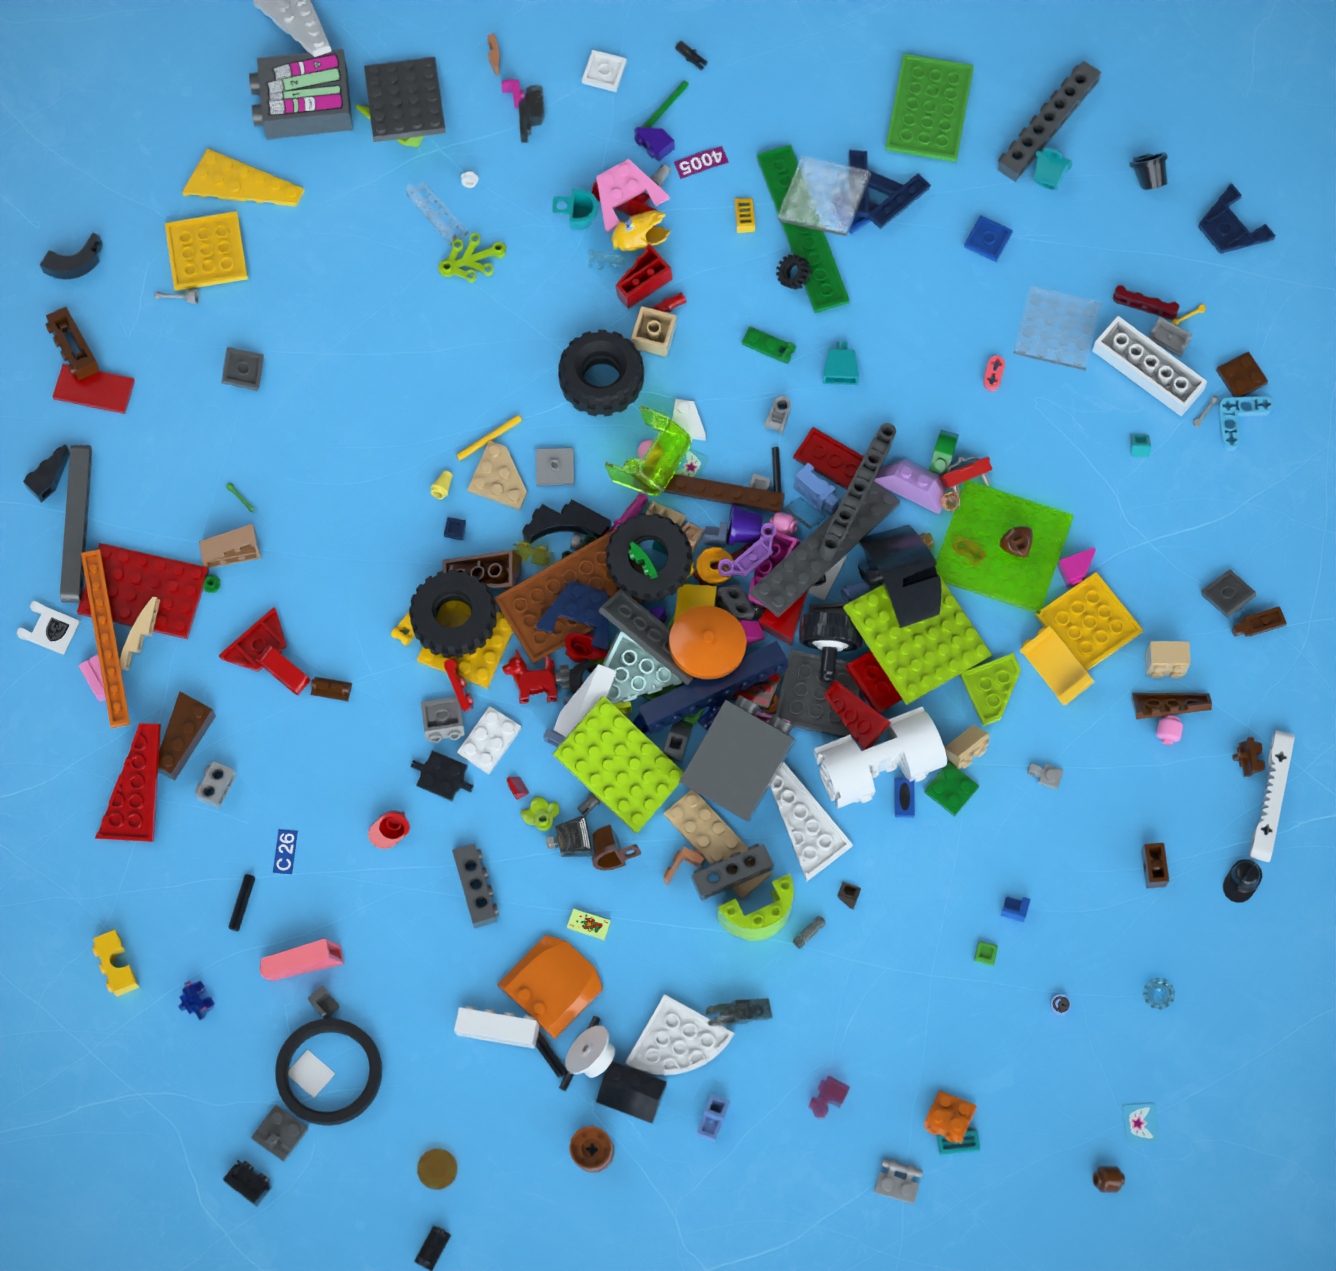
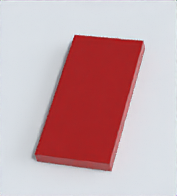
M63 364L52 397L58 401L125 414L135 379L99 371L78 380L75 374H71L68 365Z
M812 427L793 455V459L803 465L809 462L814 467L815 472L846 490L864 458L861 454Z

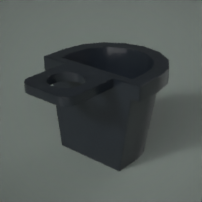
M1167 153L1145 154L1133 158V162L1129 163L1130 167L1134 168L1142 189L1150 190L1167 184Z

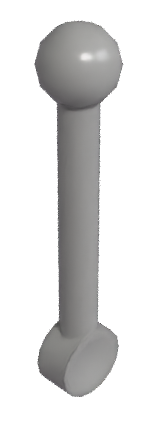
M1213 396L1211 398L1210 404L1207 406V408L1204 410L1201 416L1198 419L1194 420V427H1199L1201 425V420L1204 418V416L1207 414L1210 408L1214 405V403H1217L1219 401L1217 396Z

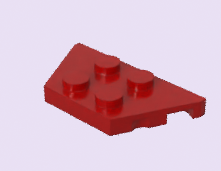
M273 607L219 654V658L223 661L259 672L263 667L257 663L256 658L267 645L272 646L279 653L287 647L276 609Z

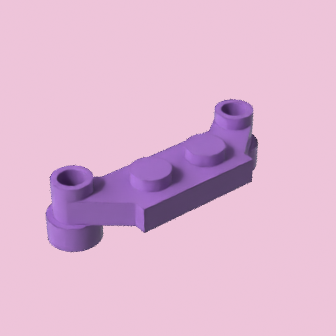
M765 523L760 531L761 538L733 562L729 559H722L718 564L719 574L724 577L728 575H742L745 578L774 553L771 547L773 537L776 534L775 525Z

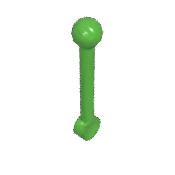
M228 483L226 486L227 490H231L250 512L254 511V508L234 489V485Z

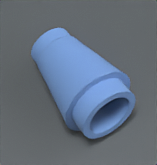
M865 582L845 585L840 590L841 597L844 602L853 601L870 592V587Z

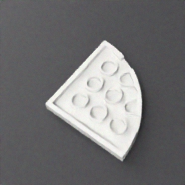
M664 994L625 1065L634 1070L654 1075L685 1073L697 1069L714 1059L729 1044L734 1036V1032Z

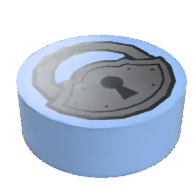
M1062 994L1054 996L1050 1003L1052 1012L1060 1016L1067 1014L1071 1007L1070 999Z

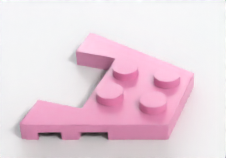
M629 159L596 176L607 233L615 229L620 222L613 209L637 195L647 191L655 207L670 199L664 190Z

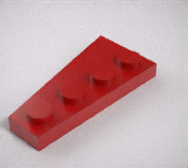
M836 680L824 694V697L842 719V722L849 729L863 751L871 748L891 724V722Z

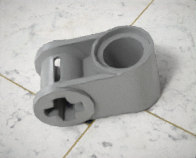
M779 396L775 399L764 429L770 428L779 431V434H783L791 409V402L786 396ZM785 405L787 408L782 410L778 406Z

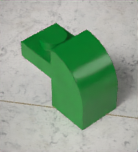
M944 430L940 431L929 468L930 471L941 474L948 473L947 469L951 464L959 434Z

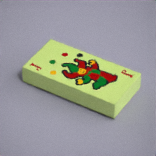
M573 909L567 929L605 941L611 921Z

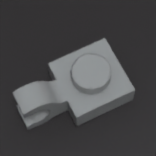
M1031 763L1027 774L1040 778L1038 784L1057 790L1063 770L1047 764L1042 769L1040 766Z

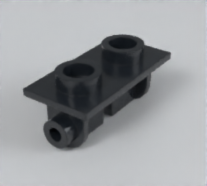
M433 1225L414 1263L433 1271L451 1234L443 1228Z

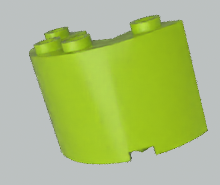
M790 873L772 881L775 890L771 892L774 903L744 916L736 899L719 906L717 919L721 926L731 935L748 941L767 939L778 933L787 923L792 910L794 886Z

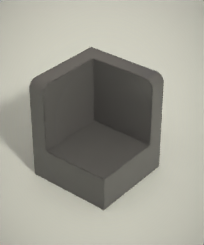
M323 985L307 998L323 1019L328 1018L339 1009V1005Z

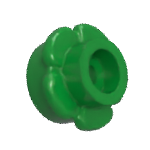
M208 575L202 587L208 593H215L219 590L221 581L217 576Z

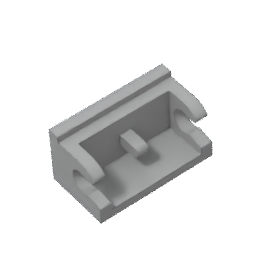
M1159 317L1150 333L1149 339L1160 347L1181 357L1190 343L1192 334Z

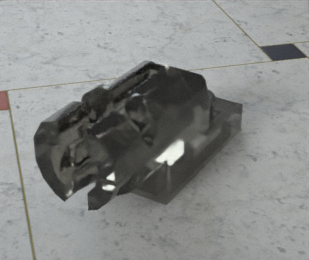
M532 85L527 87L525 102H519L521 143L528 142V135H531V126H539L543 123L545 114L542 86Z
M769 998L735 1000L729 1004H718L709 1006L706 1009V1015H715L717 1013L720 1015L716 1016L714 1020L707 1022L711 1027L747 1024L751 1021L773 1018Z

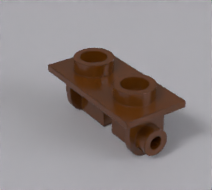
M314 677L311 680L312 690L310 695L348 702L352 683Z

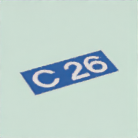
M278 829L273 873L292 874L298 831Z

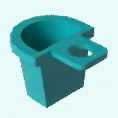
M1043 148V152H1036L1038 159L1034 181L1041 187L1056 190L1066 171L1071 169L1073 162L1070 159L1063 158L1059 151Z
M572 189V197L555 196L553 198L552 212L554 214L570 215L569 223L571 230H584L592 224L594 217L597 215L598 202L589 191ZM564 201L567 207L562 210L558 209L557 203Z

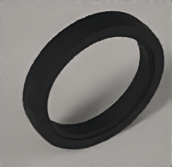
M334 1018L315 1020L295 1030L281 1047L275 1066L276 1085L282 1101L291 1112L301 1119L323 1126L343 1124L362 1114L375 1099L382 1079L380 1054L373 1040L356 1025ZM329 1032L344 1034L358 1042L367 1054L369 1077L366 1087L352 1104L343 1109L331 1112L310 1109L299 1102L291 1091L288 1080L290 1061L299 1046L309 1038Z

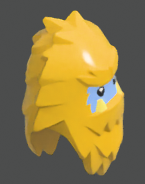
M658 210L646 211L631 216L628 221L619 222L610 238L613 242L614 250L619 248L622 251H635L637 249H646L648 244L654 246L664 242L670 231L664 230L663 227L655 228L653 226L662 221L661 218L666 216V214Z

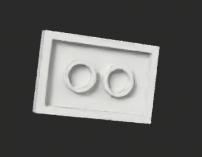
M489 706L457 751V755L490 775L521 731L522 726Z

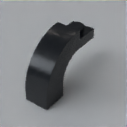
M92 233L83 249L72 256H62L49 250L40 263L43 273L57 279H74L89 273L100 262L97 253L102 249L103 243L98 234Z

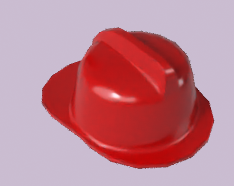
M570 633L564 640L565 655L577 663L586 662L588 659L600 660L605 658L609 647L607 652L590 647L594 635Z
M390 810L382 815L369 828L368 837L370 842L381 849L391 848L409 833L410 825L405 817V812Z

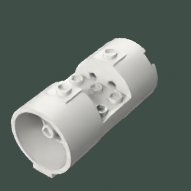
M923 706L889 719L888 721L891 722L887 727L889 741L864 751L860 750L851 735L814 749L813 754L817 765L821 764L819 774L830 800L837 802L835 803L837 809L853 802L861 801V803L872 800V796L875 794L873 778L879 776V772L884 770L891 772L897 769V765H899L909 781L915 780L918 782L925 779L929 772L947 765V757L941 737L933 720L925 712Z

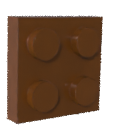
M1249 352L1216 369V372L1233 397H1243L1268 384L1267 378Z

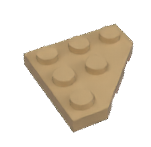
M489 441L469 484L468 492L520 511L527 496L525 486L507 447Z

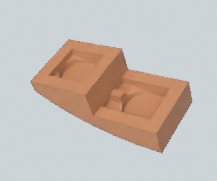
M492 33L487 35L488 46L491 50L488 52V60L497 76L500 72V56L496 37Z

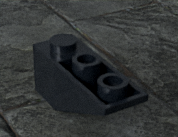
M66 444L57 448L50 458L42 461L39 467L34 472H30L23 481L26 488L41 503L56 491L70 456V451Z

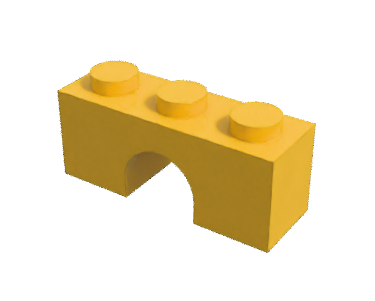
M114 929L93 938L95 945L92 946L95 956H99L102 963H99L102 974L107 975L108 981H106L109 992H113L117 997L139 988L133 970L129 965L122 968H116L113 965L115 957L125 952L117 931Z

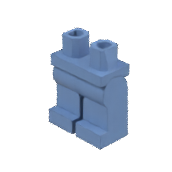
M808 462L796 474L794 489L812 505L817 507V511L821 513L825 510L829 515H832L839 507L840 498L835 495V487L833 485L829 486L825 480L819 479L813 474L814 467Z

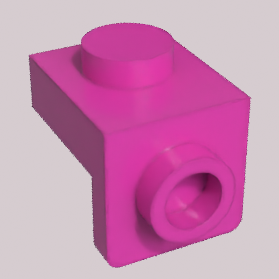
M508 79L501 81L502 93L513 92L514 108H522L521 101L524 100V89L520 90L519 80Z

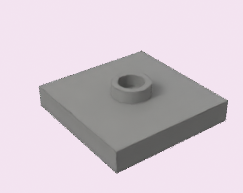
M573 448L536 449L537 486L574 485Z

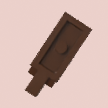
M1280 606L1244 617V619L1239 621V625L1233 626L1231 631L1234 637L1243 634L1245 637H1251L1286 626L1287 622Z

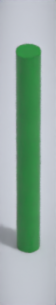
M683 81L642 127L651 128L689 84Z

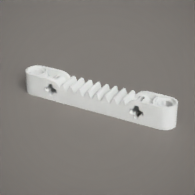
M1279 730L1274 731L1268 757V765L1270 767L1268 773L1270 774L1267 777L1265 797L1262 800L1264 803L1261 806L1262 811L1259 815L1261 818L1253 833L1249 858L1270 862L1295 734Z

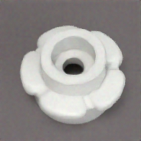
M467 171L461 175L462 184L468 188L474 187L479 180L478 176L472 171Z

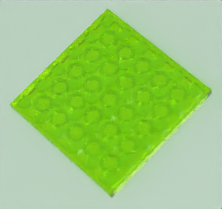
M967 480L965 481L936 560V570L946 584L1040 614L1074 515ZM1018 526H1028L1032 529L1033 540L1027 558L1011 555L1000 547V540L1008 530Z

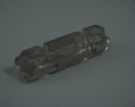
M817 916L813 920L814 923H810L800 933V936L793 939V944L797 948L803 947L805 941L808 942L826 924V921L821 916Z

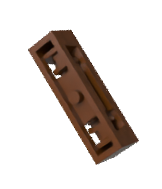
M64 307L46 315L48 323L45 326L49 334L53 333V341L56 347H61L62 351L60 353L64 361L68 360V368L71 374H75L78 380H81L99 372L97 361L68 309ZM67 326L69 327L72 339L80 353L75 354L77 360H75L73 350L64 336L69 333Z

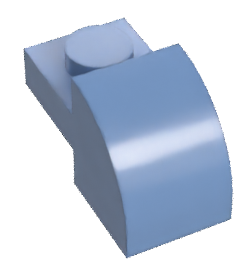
M711 1094L696 1136L715 1143L730 1101Z

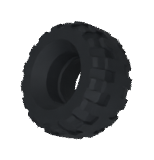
M607 330L583 333L582 337L574 338L561 354L558 367L560 388L566 400L570 401L578 411H585L591 416L601 414L604 417L612 416V413L617 411L621 413L627 409L629 404L636 401L640 390H642L644 366L641 354L635 348V344L630 339L623 338L620 333L614 331L609 333ZM606 364L615 368L619 376L612 384L599 387L588 383L584 379V374L594 365Z

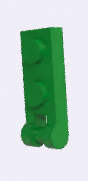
M749 327L742 340L743 346L786 364L789 363L790 355L796 349L795 344L782 341L752 327ZM780 349L785 350L784 353H780Z

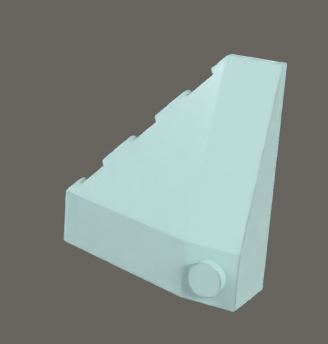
M619 632L616 634L603 662V666L617 671L607 697L612 704L621 701L624 703L636 699L639 695L651 694L663 690V687L682 683V680L625 633Z

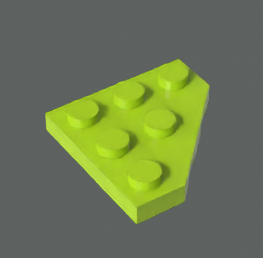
M1014 653L960 674V678L983 727L1001 720L1021 672Z

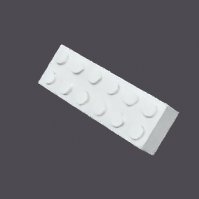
M1119 316L1095 341L1094 353L1181 417L1205 389L1207 384L1205 379Z

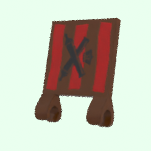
M774 674L764 682L753 684L749 689L741 690L728 699L724 698V700L736 701L738 696L741 695L760 706V708L769 710L782 675Z

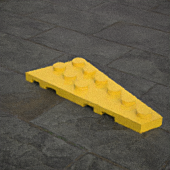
M207 148L182 194L183 196L199 195V197L204 198L210 196L224 200L245 202L246 200L256 201V203L273 202L276 205L297 206L305 191L302 187Z

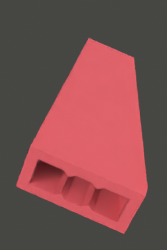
M325 938L261 958L260 973L265 979L274 981L344 964L341 945Z

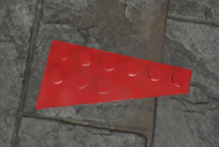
M139 723L131 744L132 747L128 757L125 759L123 770L118 777L109 800V806L102 818V824L95 839L154 842L161 724Z

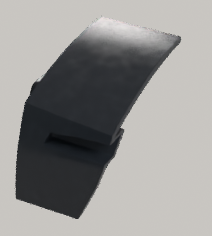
M910 525L866 536L858 543L863 548L867 562L858 564L861 578L870 587L880 584L884 587L893 606L899 628L940 615L942 588L941 578L937 574L935 567L937 562L924 541Z

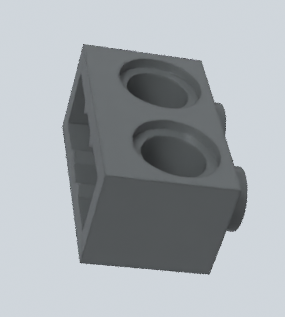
M740 584L718 589L716 595L718 608L731 613L738 621H752L754 608L749 604L747 595L742 590Z

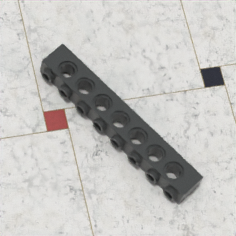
M1085 61L1080 66L1076 65L1070 78H1065L1060 90L1054 91L1050 102L1044 103L1038 116L1035 115L1030 121V126L1021 131L1020 138L1017 141L1014 140L1008 148L1009 151L1000 156L998 159V171L1016 182L1036 158V152L1042 151L1099 82L1101 76L1099 70Z

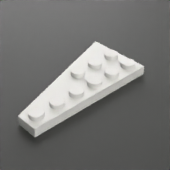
M311 0L253 1L257 9L260 8L264 15L272 18L277 26L287 34H291L292 38L296 42L299 41L303 48L314 57L331 52L329 42Z
M783 763L770 788L807 882L849 850L853 844L789 767Z

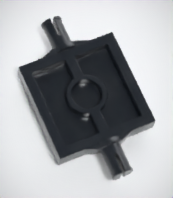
M433 750L424 764L415 760L411 764V768L421 771L420 778L416 784L418 788L449 801H453L460 788L470 793L474 788V785L464 781L468 765Z

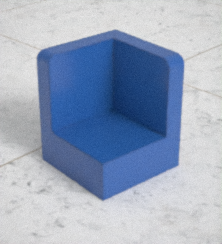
M1006 897L1001 916L1024 922L1031 899L1023 897L1022 901Z

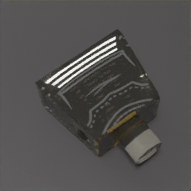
M585 815L555 826L557 836L546 838L548 850L559 848L561 857L593 856Z

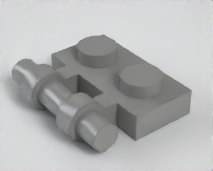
M883 1159L881 1167L888 1168L889 1171L888 1174L879 1173L874 1193L914 1205L919 1184L912 1182L913 1176L921 1178L923 1170L916 1169V1166L913 1165L906 1166L900 1164L897 1160L892 1159V1161ZM895 1171L907 1174L906 1179L895 1177Z

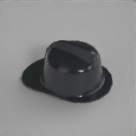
M1242 859L1233 865L1223 883V892L1230 901L1243 903L1252 897L1262 880V870L1259 865L1249 859Z

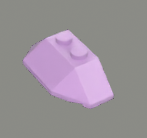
M907 459L881 467L874 482L937 514H940L947 503L942 481L939 479L940 475Z

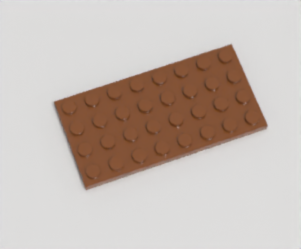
M617 528L494 598L532 664L564 647V640L568 634H587L595 629L559 616L552 634L536 629L539 620L570 581L607 592V600L620 590L608 572L605 559L607 554L606 547L610 542L609 538L612 533H615ZM635 559L632 560L634 568L638 572L645 574L642 564H645V562L637 564ZM634 599V600L637 601L638 603H641V602L644 601V600H642V599H640V600Z

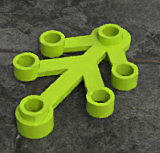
M472 233L469 237L470 243L462 259L456 260L458 253L464 248L463 242L460 239H456L452 243L453 249L448 259L442 260L439 263V273L444 277L456 275L466 279L468 282L476 280L477 276L474 270L482 272L485 276H491L494 273L493 266L489 263L483 265L476 261L490 256L503 258L506 255V246L502 242H496L492 245V248L473 254L481 239L479 234ZM466 266L474 270H468L466 272L460 269V267ZM490 268L491 271L487 272L485 269ZM473 274L474 277L469 278L468 275Z

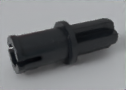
M683 41L676 44L675 49L686 58L687 62L690 61L699 70L704 69L699 62L706 66L708 61L697 54L695 49L692 50Z

